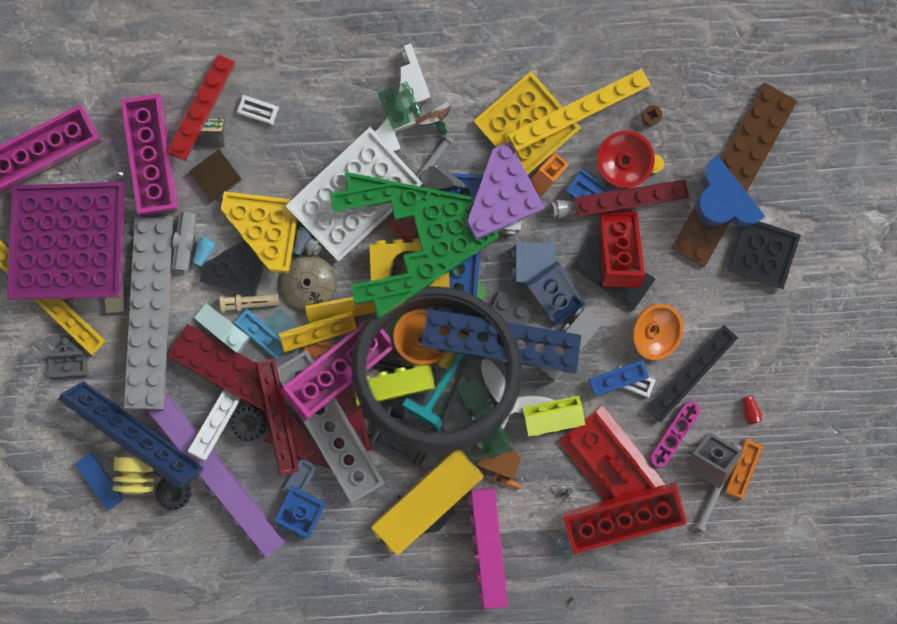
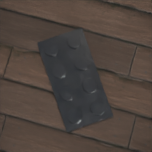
M594 236L590 238L571 266L572 269L633 311L655 281L654 277L645 272L640 288L602 287L600 240Z

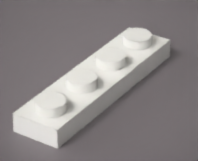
M225 390L222 391L188 450V454L206 462L241 399Z

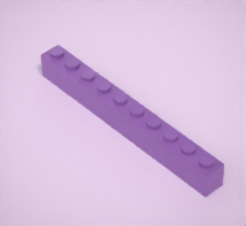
M165 392L164 410L147 409V416L152 421L156 420L160 425L158 427L160 432L164 436L168 435L172 440L170 442L171 445L204 468L197 478L200 481L204 480L208 485L206 488L212 496L216 495L219 498V505L223 510H228L232 516L230 518L237 526L240 525L244 529V536L256 544V551L261 556L265 555V557H268L286 540L213 450L206 462L188 454V450L199 432Z

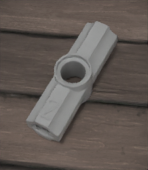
M179 213L177 232H175L173 238L174 254L171 269L189 271L191 251L194 250L196 214Z

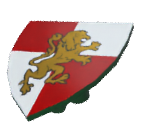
M448 102L442 104L415 120V123L419 126L435 124L441 135L446 134L448 131L442 120L450 112V104Z

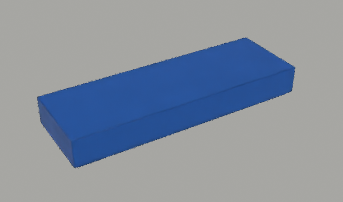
M643 360L589 378L588 381L594 397L647 379L649 375Z
M89 453L75 463L107 511L124 500L119 491H113V482L93 453Z

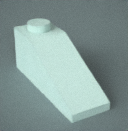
M207 303L204 304L194 317L237 353H240L251 339L250 336Z

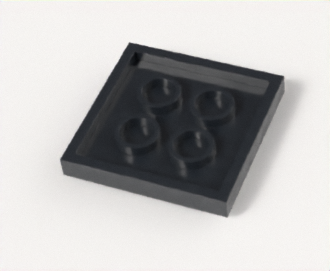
M761 221L751 226L742 227L727 272L783 290L801 235Z

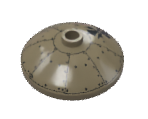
M315 255L298 256L291 260L289 274L281 273V294L290 306L299 311L306 312L305 306L331 301L336 293V274L331 265L321 257ZM305 279L311 281L309 286L304 285Z

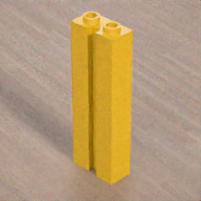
M461 450L450 452L372 523V533L378 539L382 538L384 540L386 548L391 553L395 552L399 555L482 480L483 473Z

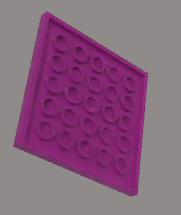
M125 183L12 185L7 299L121 298Z

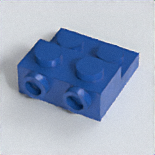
M292 486L274 521L278 523V527L286 531L288 528L295 531L294 535L301 539H305V537L310 538L327 503Z

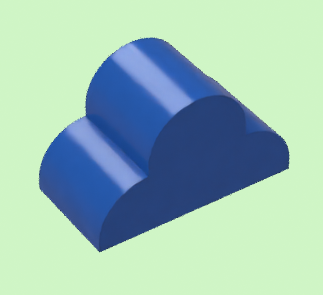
M717 155L703 167L701 184L705 190L698 195L695 201V213L701 222L709 226H718L730 220L737 226L747 227L766 217Z

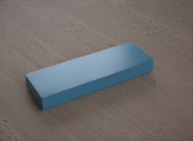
M246 308L234 323L273 358L278 360L284 354L279 336Z

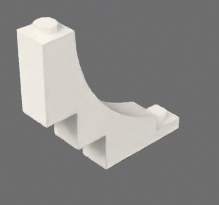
M411 44L405 45V52H402L405 63L409 62V64L401 67L400 89L395 105L385 122L375 131L394 153L401 151L395 133L416 126L410 108L431 100Z

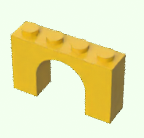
M403 239L393 240V244H386L385 240L374 241V245H369L371 281L392 277L393 263L400 254L408 251L422 252L419 239H412L413 243H405ZM449 272L429 286L450 287Z

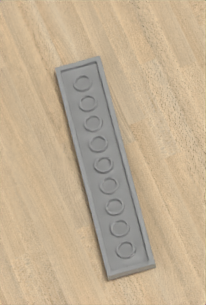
M135 218L125 409L164 410L174 219Z

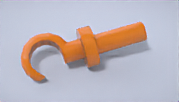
M499 473L494 474L493 478L496 482H504L507 487L511 485L521 489L522 485L511 481V478L503 477L498 479L496 476Z

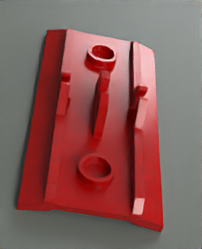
M603 405L585 419V425L574 428L558 441L605 501L665 485L664 481Z

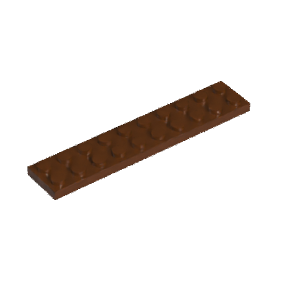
M765 82L721 158L723 164L746 192L797 103V100ZM694 206L671 249L705 267L727 229L730 220L718 226L706 225L697 217Z

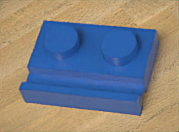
M582 169L568 187L566 193L575 198L610 192L612 190Z

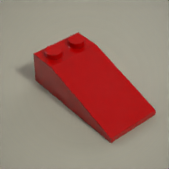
M611 211L599 213L602 287L640 288L645 277L638 212Z

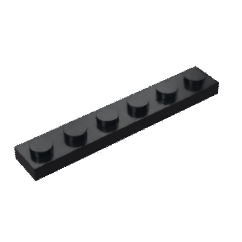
M723 325L646 410L661 423L738 337Z

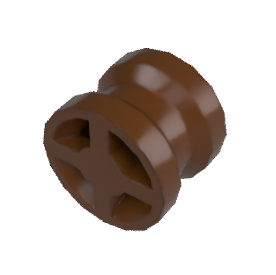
M656 105L648 106L642 113V121L647 126H655L662 118V111Z

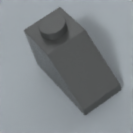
M430 166L428 170L421 171L422 187L445 192L465 188V184L448 170L441 169L439 166Z

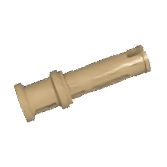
M239 294L236 297L220 296L221 313H225L228 310L240 312L243 308L279 306L278 294L242 297Z

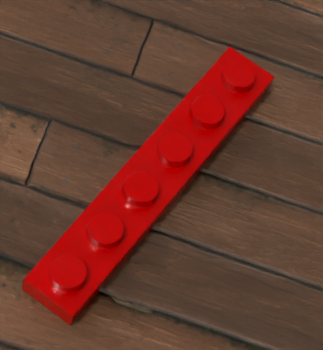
M217 54L167 150L168 155L183 161L187 160L236 65L234 60Z

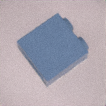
M516 243L515 248H512V259H516V267H512V278H516V283H527L555 262V243Z

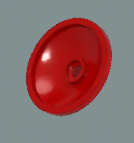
M624 130L611 134L602 142L597 154V166L602 177L613 186L620 188H632L642 184L652 173L655 164L654 150L650 142L644 136L634 131ZM621 159H628V164H623Z

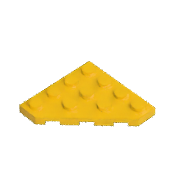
M224 191L221 211L270 272L289 274L298 221L294 214L286 207V204L291 199Z

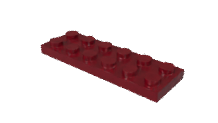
M187 324L167 357L265 413L255 362Z

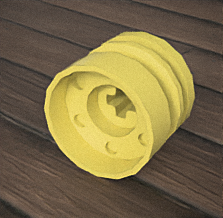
M114 457L113 470L122 472V476L114 477L113 481L122 482V485H113V491H119L124 494H143L154 491V486L145 485V482H154V478L146 476V472L155 471L137 457Z

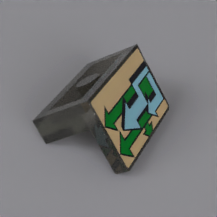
M208 118L193 147H224L225 119Z

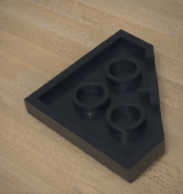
M243 240L215 258L205 262L199 282L256 296L264 264L246 241Z

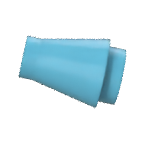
M201 236L200 240L197 241L193 262L204 266V263L216 248L214 246L216 242Z

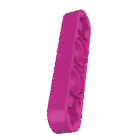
M686 402L681 407L651 453L650 460L654 466L663 467L668 463L700 413L697 403ZM693 405V410L695 411V413L689 414L687 418L691 420L690 422H688L686 419L681 418L680 416L681 414H683V416H686V414L688 413L686 407H691ZM677 421L685 423V429L682 432H678L675 429ZM667 437H673L675 440V445L671 448L666 447L664 444ZM660 446H662L665 450L670 451V453H664L662 456L664 461L657 464L655 455L662 453V450H659Z

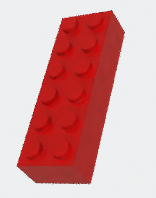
M677 482L565 511L563 520L573 553L576 554L686 525L687 515Z

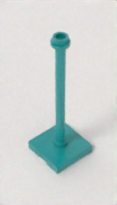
M456 355L425 406L422 405L421 407L407 398L403 404L406 413L439 432L443 426L441 419L434 415L431 409L465 355Z

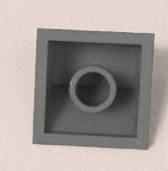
M710 432L693 452L686 469L720 489L730 476L743 452Z

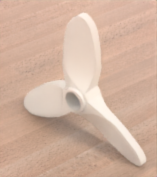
M482 359L481 372L484 381L498 404L503 395L505 378L491 360ZM518 396L510 414L514 412L523 413L522 407L555 400L542 396ZM509 416L492 435L477 444L479 448L488 447L500 435Z

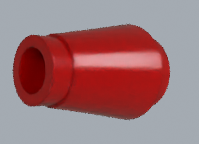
M753 395L742 398L744 420L747 421V424L751 425L763 421V414Z

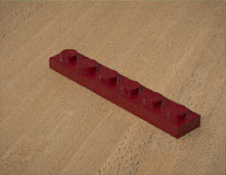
M686 179L575 197L574 204L577 217L688 199L689 194Z
M272 358L255 362L279 476L299 472L284 397L280 393L282 388L276 360Z

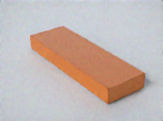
M744 439L741 449L743 454L730 474L724 490L725 493L743 500L763 445Z

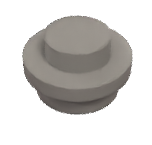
M312 238L306 244L305 250L309 256L317 255L322 250V244L316 238Z

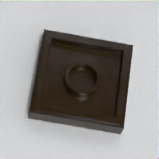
M220 149L189 171L211 202L222 196L224 191H229L242 181V178Z

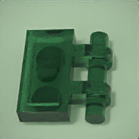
M408 82L401 84L403 91L399 93L395 86L377 93L393 130L410 123L409 114L413 113L416 120L423 117L420 111L421 106L419 103L417 104L413 95L414 90L410 88ZM407 98L410 107L404 108L401 99Z

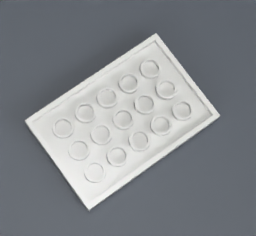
M371 127L366 129L286 204V207L338 262L393 212L391 203L334 214L330 193L348 190L345 179L346 172L415 186L423 184Z

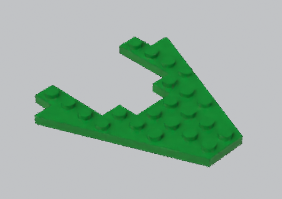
M349 172L345 173L348 190L330 193L334 214L391 203L395 221L414 217L422 252L404 255L407 274L350 285L354 306L374 302L378 319L387 315L499 237L496 231L478 240L474 239L467 221L475 197Z

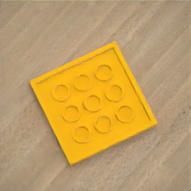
M530 71L473 122L495 147H499L510 142L507 137L509 133L562 108V106ZM575 123L516 152L527 175L574 136L581 127Z

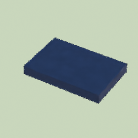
M558 261L525 283L555 327L579 308L586 305Z

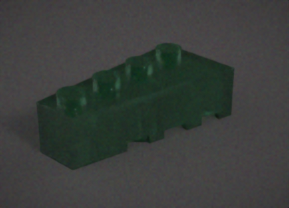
M474 377L455 386L473 426L481 422L493 411L494 403L491 397L487 398L484 391L487 389L482 379L479 380L478 377ZM502 426L488 438L481 441V445L490 459L512 450L511 440L507 432H504Z

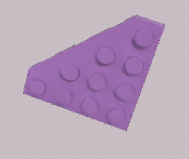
M510 142L494 148L491 152L467 221V225L475 240L545 209Z

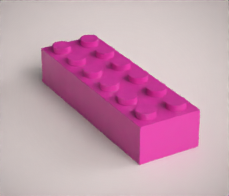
M160 94L121 99L137 213L143 216L179 210L172 156L167 153L170 143L163 97Z
M79 104L1 144L0 193L11 189L12 185H19L103 142L87 109Z
M365 322L281 389L280 393L304 422L352 384L351 358L353 348ZM383 329L377 334L369 349L366 360L367 371L395 348L394 342Z
M495 487L471 489L472 493L468 494L469 507L473 506L474 513H470L471 526L476 527V532H472L473 545L478 546V551H475L474 554L476 565H480V570L476 571L478 585L482 584V590H478L480 604H484V609L508 607Z

